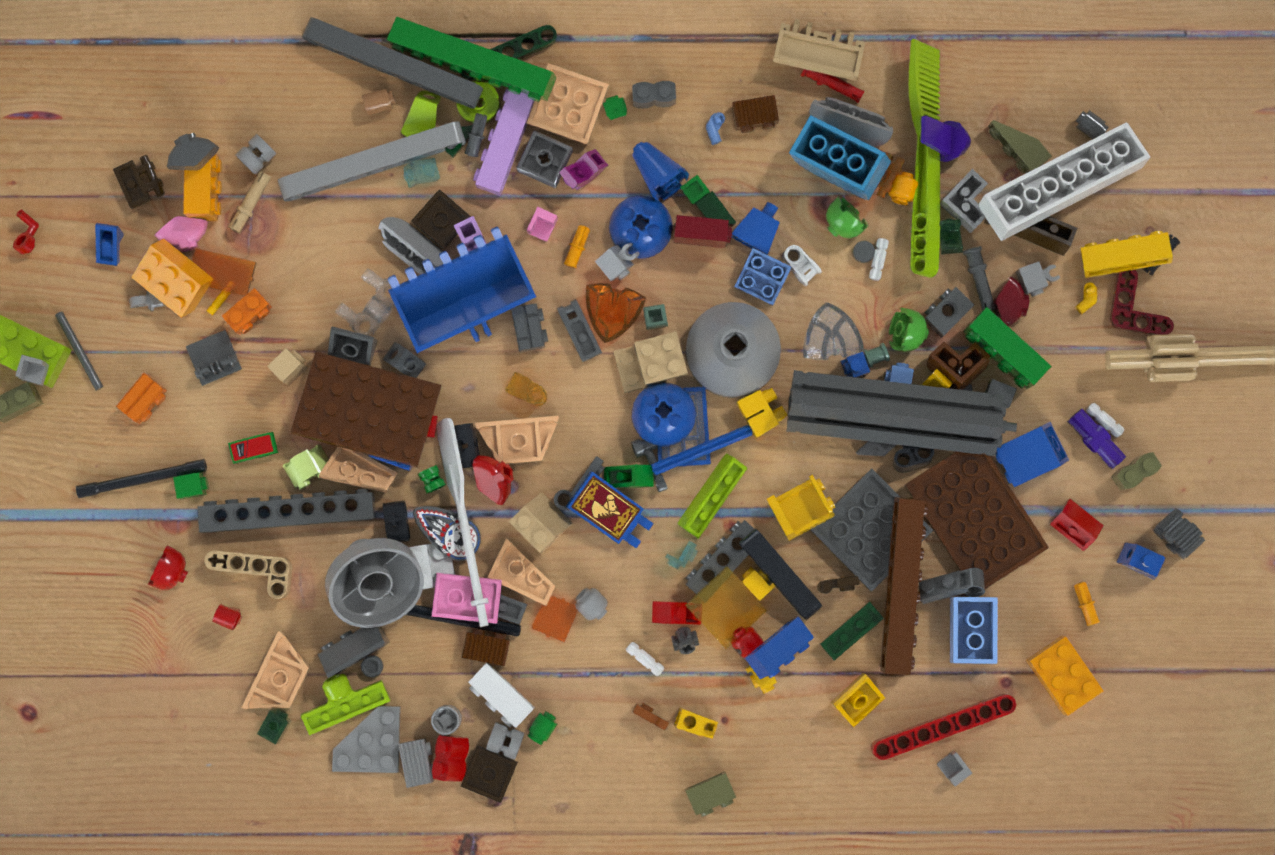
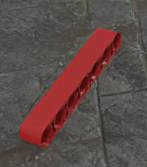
M1007 694L993 696L879 738L872 743L871 752L878 759L887 760L1009 715L1016 709V700ZM1004 698L1010 701V706L1006 710H1002L1000 707V701ZM986 705L990 712L987 717L982 718L979 710L982 706ZM963 713H967L969 716V722L965 725L959 723V716ZM941 721H947L949 728L946 732L941 733L938 730V725ZM922 728H926L928 731V737L925 740H920L917 735L918 731ZM906 736L908 739L907 745L903 748L898 747V738ZM882 743L886 744L887 752L884 755H878L876 751L877 746Z

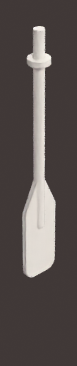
M445 418L437 423V436L447 486L457 508L475 599L471 601V606H476L480 627H485L489 625L485 604L489 602L488 598L483 599L464 503V474L454 424L451 418Z

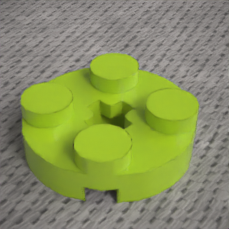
M472 81L483 88L479 100H484L482 102L483 106L480 108L477 106L475 109L457 103V109L461 117L467 122L473 124L476 113H481L487 116L486 123H488L497 115L500 108L498 93L489 83Z

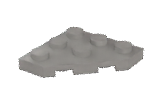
M378 706L333 749L332 772L398 773L401 706Z

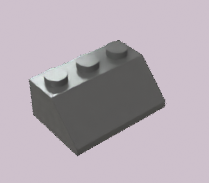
M381 626L374 628L360 627L354 633L350 630L341 635V641L333 644V642H330L321 648L323 652L319 653L318 656L327 677L330 678L387 645L390 641Z

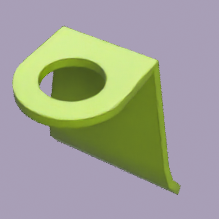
M427 90L420 91L414 99L401 133L408 137L436 128L437 105L441 97ZM423 95H431L435 97V99H428Z

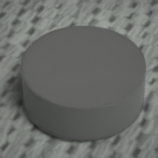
M860 241L853 248V257L860 263H867L874 257V246L868 241Z
M375 655L366 657L361 663V670L367 677L380 675L384 668L381 658Z

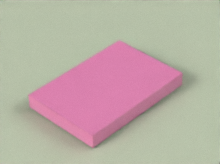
M436 573L432 617L479 622L476 606H471V601L475 599L470 576ZM479 577L483 599L488 598L489 602L485 604L488 623L497 624L502 580Z

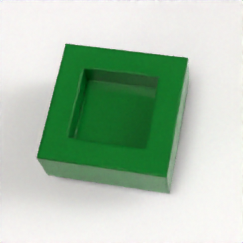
M698 175L680 187L692 205L710 193Z

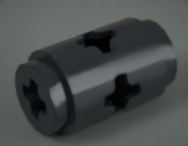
M473 423L455 425L454 429L462 469L473 467V460L480 455L476 428H473ZM467 443L468 448L463 449V445Z

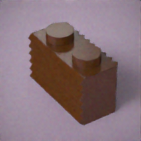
M775 95L732 102L736 131L741 130V133H749L754 131L756 127H762L763 130L775 128V124L779 123Z
M472 628V632L466 633L462 658L506 666L511 640L506 639L507 635L494 633L493 636L485 635L484 630Z

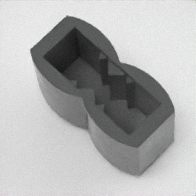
M660 81L655 84L639 82L632 85L633 106L636 108L644 109L654 105L670 107L676 104V86L674 82Z

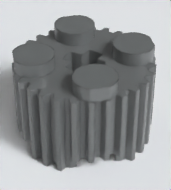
M1175 508L1156 525L1153 531L1160 539L1164 538L1167 542L1166 547L1174 555L1177 554L1184 560L1203 544L1205 539L1201 537L1203 533L1188 519L1181 518L1184 514Z

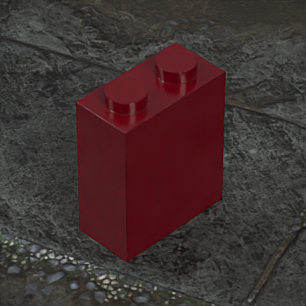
M677 215L674 243L725 248L726 243H730L732 226H728L729 220Z

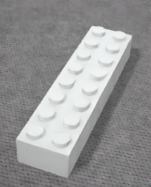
M1126 122L985 194L978 207L999 239L1003 241L1142 169L1150 159V155Z

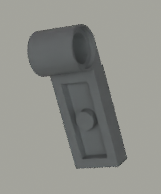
M596 456L572 492L560 490L555 494V505L561 510H568L566 506L559 505L558 497L561 494H567L571 499L590 471L600 476L605 468L602 466L604 461Z
M970 568L923 580L919 583L920 601L926 604L963 593L970 597L982 596L985 593L984 572L979 568Z

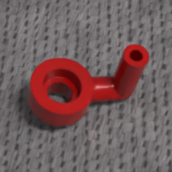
M21 209L17 212L16 216L29 227L26 232L21 233L15 239L13 248L18 253L25 254L30 253L35 247V238L33 236L39 228V224Z

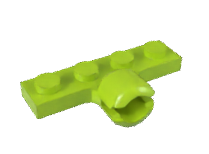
M338 674L323 682L322 688L328 702L302 713L301 718L308 734L312 735L390 702L391 699L382 680L354 690L351 688L347 676Z

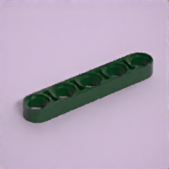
M544 25L490 50L502 54L505 48L510 47L514 50L513 58L520 60L553 45L557 40V33L551 25ZM545 30H550L553 33V38L550 41H545L541 38V34ZM525 39H531L534 42V46L529 50L522 47V42ZM462 71L461 76L463 79L468 81L474 80Z

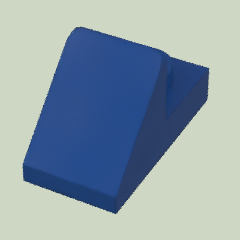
M96 223V263L117 266L120 262L119 243L124 233L118 226Z

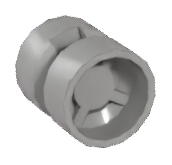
M257 134L248 142V147H242L235 154L255 175L264 167V161L269 162L276 155V152ZM256 148L262 153L259 158L253 153Z
M452 705L439 707L431 717L433 729L442 735H449L455 732L462 722L460 711Z
M496 722L486 750L495 753L502 751L503 756L515 760L525 733L516 729L509 731L507 726ZM506 736L512 738L509 747L503 745Z

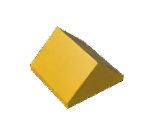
M862 673L832 700L831 704L855 727L885 697L870 678Z

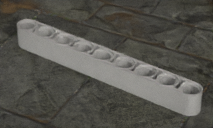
M451 122L278 179V184L283 200L285 202L292 201L446 151L445 147L453 149L457 144L462 143L464 145L466 141L460 122Z

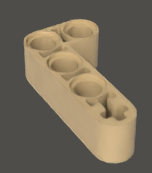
M211 551L205 556V565L210 570L268 576L267 592L274 599H283L290 592L293 568L291 561L286 558L224 551ZM217 556L218 559H227L226 564H215L212 562V558ZM236 557H240L243 561V565L239 569L233 566V561ZM258 559L264 561L265 566L261 571L255 569V562ZM280 561L286 564V570L282 574L276 570V565ZM277 583H281L284 587L281 595H276L274 592V586Z

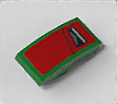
M274 432L228 443L233 464L278 453Z

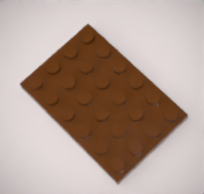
M315 352L290 432L300 437L418 467L441 391V384Z
M955 452L904 485L912 498L925 500L928 508L925 518L959 571L979 568L984 572L985 589L1049 548L991 457L985 453Z

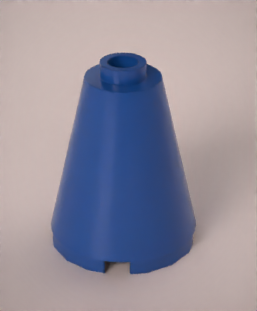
M640 142L633 148L632 157L652 197L657 202H659V198L666 200L680 190L682 180H688L689 173L685 168L649 142Z

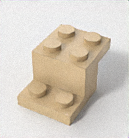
M676 331L634 342V346L613 351L624 393L688 374Z

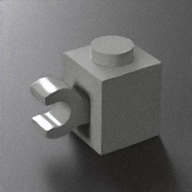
M632 243L624 245L622 249L618 245L613 246L595 261L610 281L618 278L621 281L630 274L629 269L634 265L631 260L637 258L640 254L639 252H635L633 255L629 254L628 249L632 246Z
M1036 262L1019 268L1016 271V275L1024 294H1031L1034 297L1044 293L1043 289L1048 286L1047 281L1055 282L1060 278L1059 275L1052 277L1049 274V271L1056 268V266L1050 265L1042 270L1040 262Z

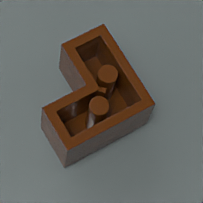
M943 342L929 355L926 367L932 372L938 369L953 383L950 386L951 389L963 390L987 369L991 356L976 343L959 355L947 343Z

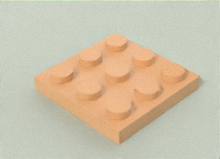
M548 63L546 70L552 71L557 77L548 101L541 99L540 102L534 101L527 125L588 146L609 84Z

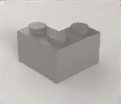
M973 169L940 203L970 233L986 218L974 198L988 184Z

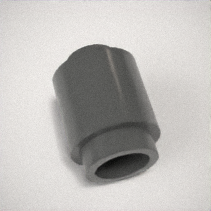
M1090 110L1087 113L1082 111L1075 121L1078 123L1076 128L1091 139L1104 134L1109 128L1103 119Z

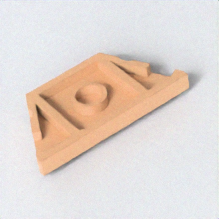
M559 416L475 423V426L497 461H503L505 464L537 462L544 459L559 421Z
M277 632L241 708H291L310 667L283 632Z

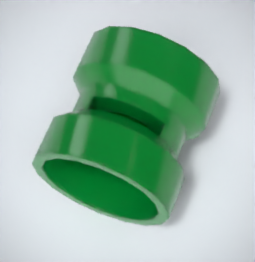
M437 465L417 474L419 479L424 482L426 494L446 485L444 479L439 476L440 471Z

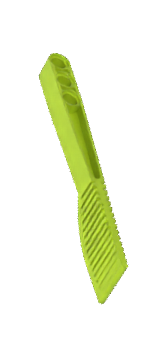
M912 39L908 85L911 115L917 133L915 180L918 181V187L915 189L913 198L910 267L913 273L932 278L939 269L940 153L921 143V116L940 120L938 116L940 114V111H938L940 109V105H938L940 103L938 99L940 97V94H938L940 92V50Z

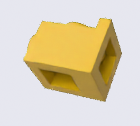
M750 567L742 574L744 579L741 582L758 601L775 587L773 583L770 585L766 583L769 579L761 570L757 573Z
M751 666L745 668L747 673L752 672L753 675L750 676V679L755 688L760 687L763 694L775 688L774 684L777 683L775 677L769 678L767 676L760 679Z

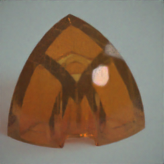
M598 283L586 285L587 312L595 332L604 343L610 342L625 333L639 317L646 301V297L626 287L624 290L613 289L611 284Z

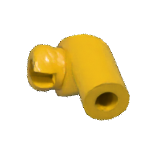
M1092 282L1084 285L1083 301L1075 306L1081 315L1097 303L1098 290Z

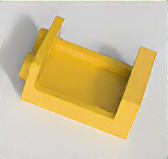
M813 474L809 476V480L776 498L772 495L767 498L789 541L835 516L833 509L836 507L830 496L825 498L822 492L825 490V487L820 478L815 480Z

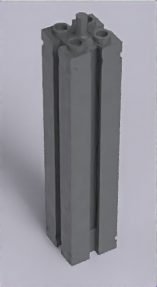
M794 370L788 401L786 432L795 433L798 431L803 434L973 454L985 453L986 455L995 456L997 447L1001 448L1002 445L1001 434H1005L1006 431L1016 432L1017 423L1003 420V417L1006 415V404H1003V395L1000 394L990 395L983 392L813 372L803 373V371Z

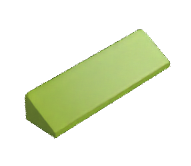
M726 453L677 524L699 539L743 476L747 467Z

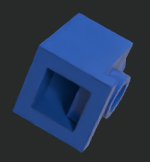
M863 352L851 355L840 361L847 377L859 378L870 373Z

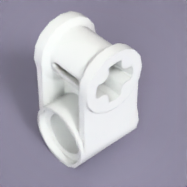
M791 245L784 251L782 256L784 263L791 266V271L804 286H807L808 281L816 274L822 273L819 266L799 246ZM789 251L798 253L799 258L797 261L789 260ZM809 269H811V271H810L809 273H807L806 275H804L805 272H807Z

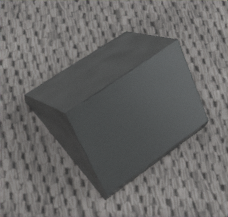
M332 326L328 355L371 366L378 340L372 336Z

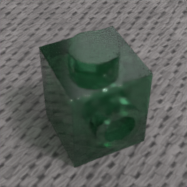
M278 708L276 711L270 710L257 735L275 745L279 744L292 721L287 718L289 714Z

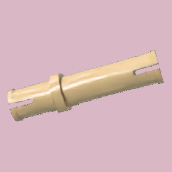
M261 171L258 172L242 204L237 206V213L228 228L239 234L241 233L248 218L252 217L255 205L271 180L269 175L263 174Z

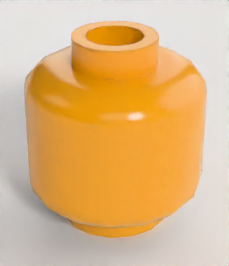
M902 172L901 175L893 176L888 190L891 201L900 205H908V203L913 202L918 181L914 179L913 174L908 172Z

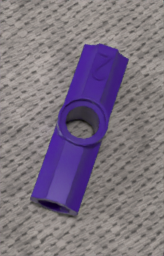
M1080 409L1067 421L1083 438V443L1093 453H1097L1111 469L1115 468L1126 458V455L1111 440L1110 434L1101 425H1097L1083 409Z

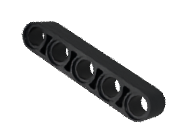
M756 528L739 542L745 552L806 621L822 607L819 600Z

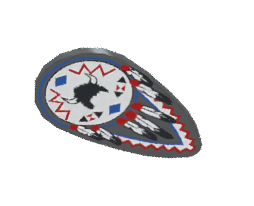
M416 507L413 511V516L425 537L448 558L455 561L467 560L458 514L438 507ZM468 519L474 554H476L481 544V534L478 527Z

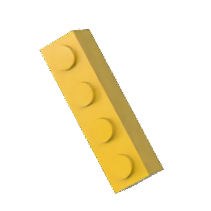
M1155 231L1143 237L1141 235H1132L1128 239L1120 241L1119 239H1110L1106 243L1098 245L1095 242L1088 243L1080 248L1085 278L1169 264L1173 260L1168 232L1163 233V231Z

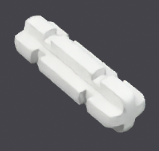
M878 238L876 242L877 249H875L871 265L872 269L869 274V278L879 281L881 279V269H883L886 257L885 250H887L889 243L887 239Z
M1092 403L1087 408L1086 412L1091 417L1094 416L1095 420L1106 430H1110L1113 436L1119 437L1122 435L1125 429L1120 424H1116V421L1104 410L1101 411L1096 403Z
M631 642L626 648V651L631 656L634 655L636 660L647 669L650 668L651 672L656 676L663 672L664 666L659 662L656 663L655 659L643 649L640 650L636 643Z

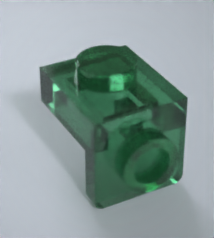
M960 219L940 221L941 254L963 253Z

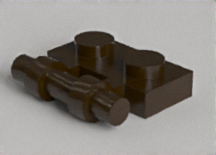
M148 155L140 157L141 166L136 167L135 162L131 160L113 169L131 209L151 201L148 192L152 190L155 191L157 197L165 194L162 188L163 183L161 179H158L154 171L155 165L153 162H150ZM146 173L150 182L144 184L140 175Z
M859 576L820 581L817 589L823 594L830 593L832 588H839L840 591L855 590L854 585H860Z

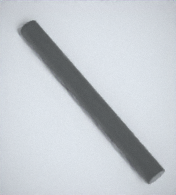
M63 311L57 313L55 317L96 391L103 388L104 386Z

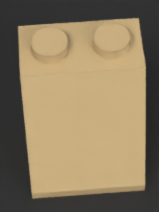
M540 493L527 503L509 521L541 554L572 524L543 493Z

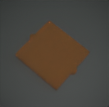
M551 596L547 606L541 605L532 629L546 634V637L551 636L565 642L578 612L576 605L566 602L565 598L559 599Z

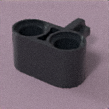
M902 445L903 449L895 453L893 467L899 473H907L925 467L932 462L934 449ZM924 450L930 456L928 458H921L918 452ZM900 457H905L909 463L901 465L897 460Z
M405 500L383 503L387 539L398 542L410 541Z

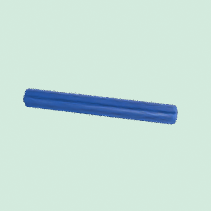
M749 425L743 426L651 465L652 471L655 475H658L753 435L752 429Z

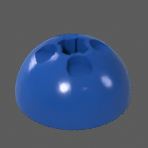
M646 195L631 196L620 202L614 209L609 222V232L614 245H618L622 249L624 245L632 243L628 252L631 255L639 252L638 259L649 258L660 253L668 245L673 231L672 218L668 209L660 201L657 202L653 197Z
M660 382L646 387L638 394L632 407V422L636 432L642 439L656 446H671L681 442L690 434L696 420V410L692 398L683 388L672 383Z

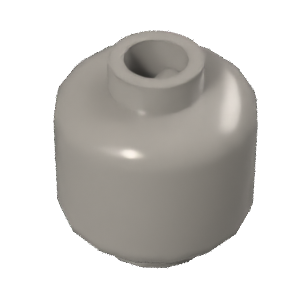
M585 588L577 595L575 599L577 601L576 609L587 620L595 618L599 620L607 613V599L597 589Z

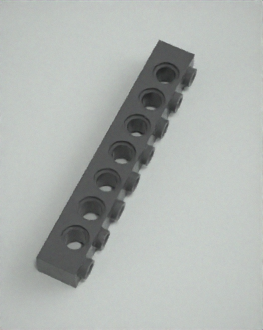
M368 489L355 490L356 494H347V491H334L333 496H325V492L312 493V497L304 498L303 494L290 495V499L283 500L282 496H270L269 501H260V498H247L245 503H239L238 499L225 500V504L217 505V501L203 502L204 506H197L199 533L376 519L374 493H369ZM354 499L357 502V509L350 512L347 509V503L349 500ZM329 501H333L336 505V509L332 513H327L325 510V505ZM307 503H312L314 506V511L310 515H306L303 510ZM289 504L292 507V513L290 516L285 517L282 514V508ZM267 506L270 509V515L264 519L261 517L260 511L263 507ZM243 508H246L249 512L245 520L239 518V511ZM220 510H225L227 513V518L223 522L217 519V514Z

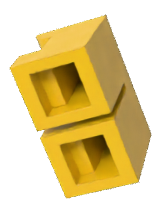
M773 388L762 392L759 390L736 402L756 439L778 426L779 422L787 416L783 406L772 411L768 403L777 399ZM763 411L762 413H760V414L756 415L755 417L749 419V418L752 417L753 415H755V414H757V413Z

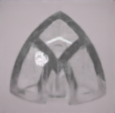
M827 302L823 304L814 314L806 331L803 358L828 360L830 356L840 355L844 358L863 351L864 346L861 335L852 319L837 306Z

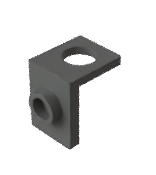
M394 342L383 358L384 361L404 375L414 378L418 377L426 365L425 362L396 342ZM398 350L397 355L391 359L392 354Z

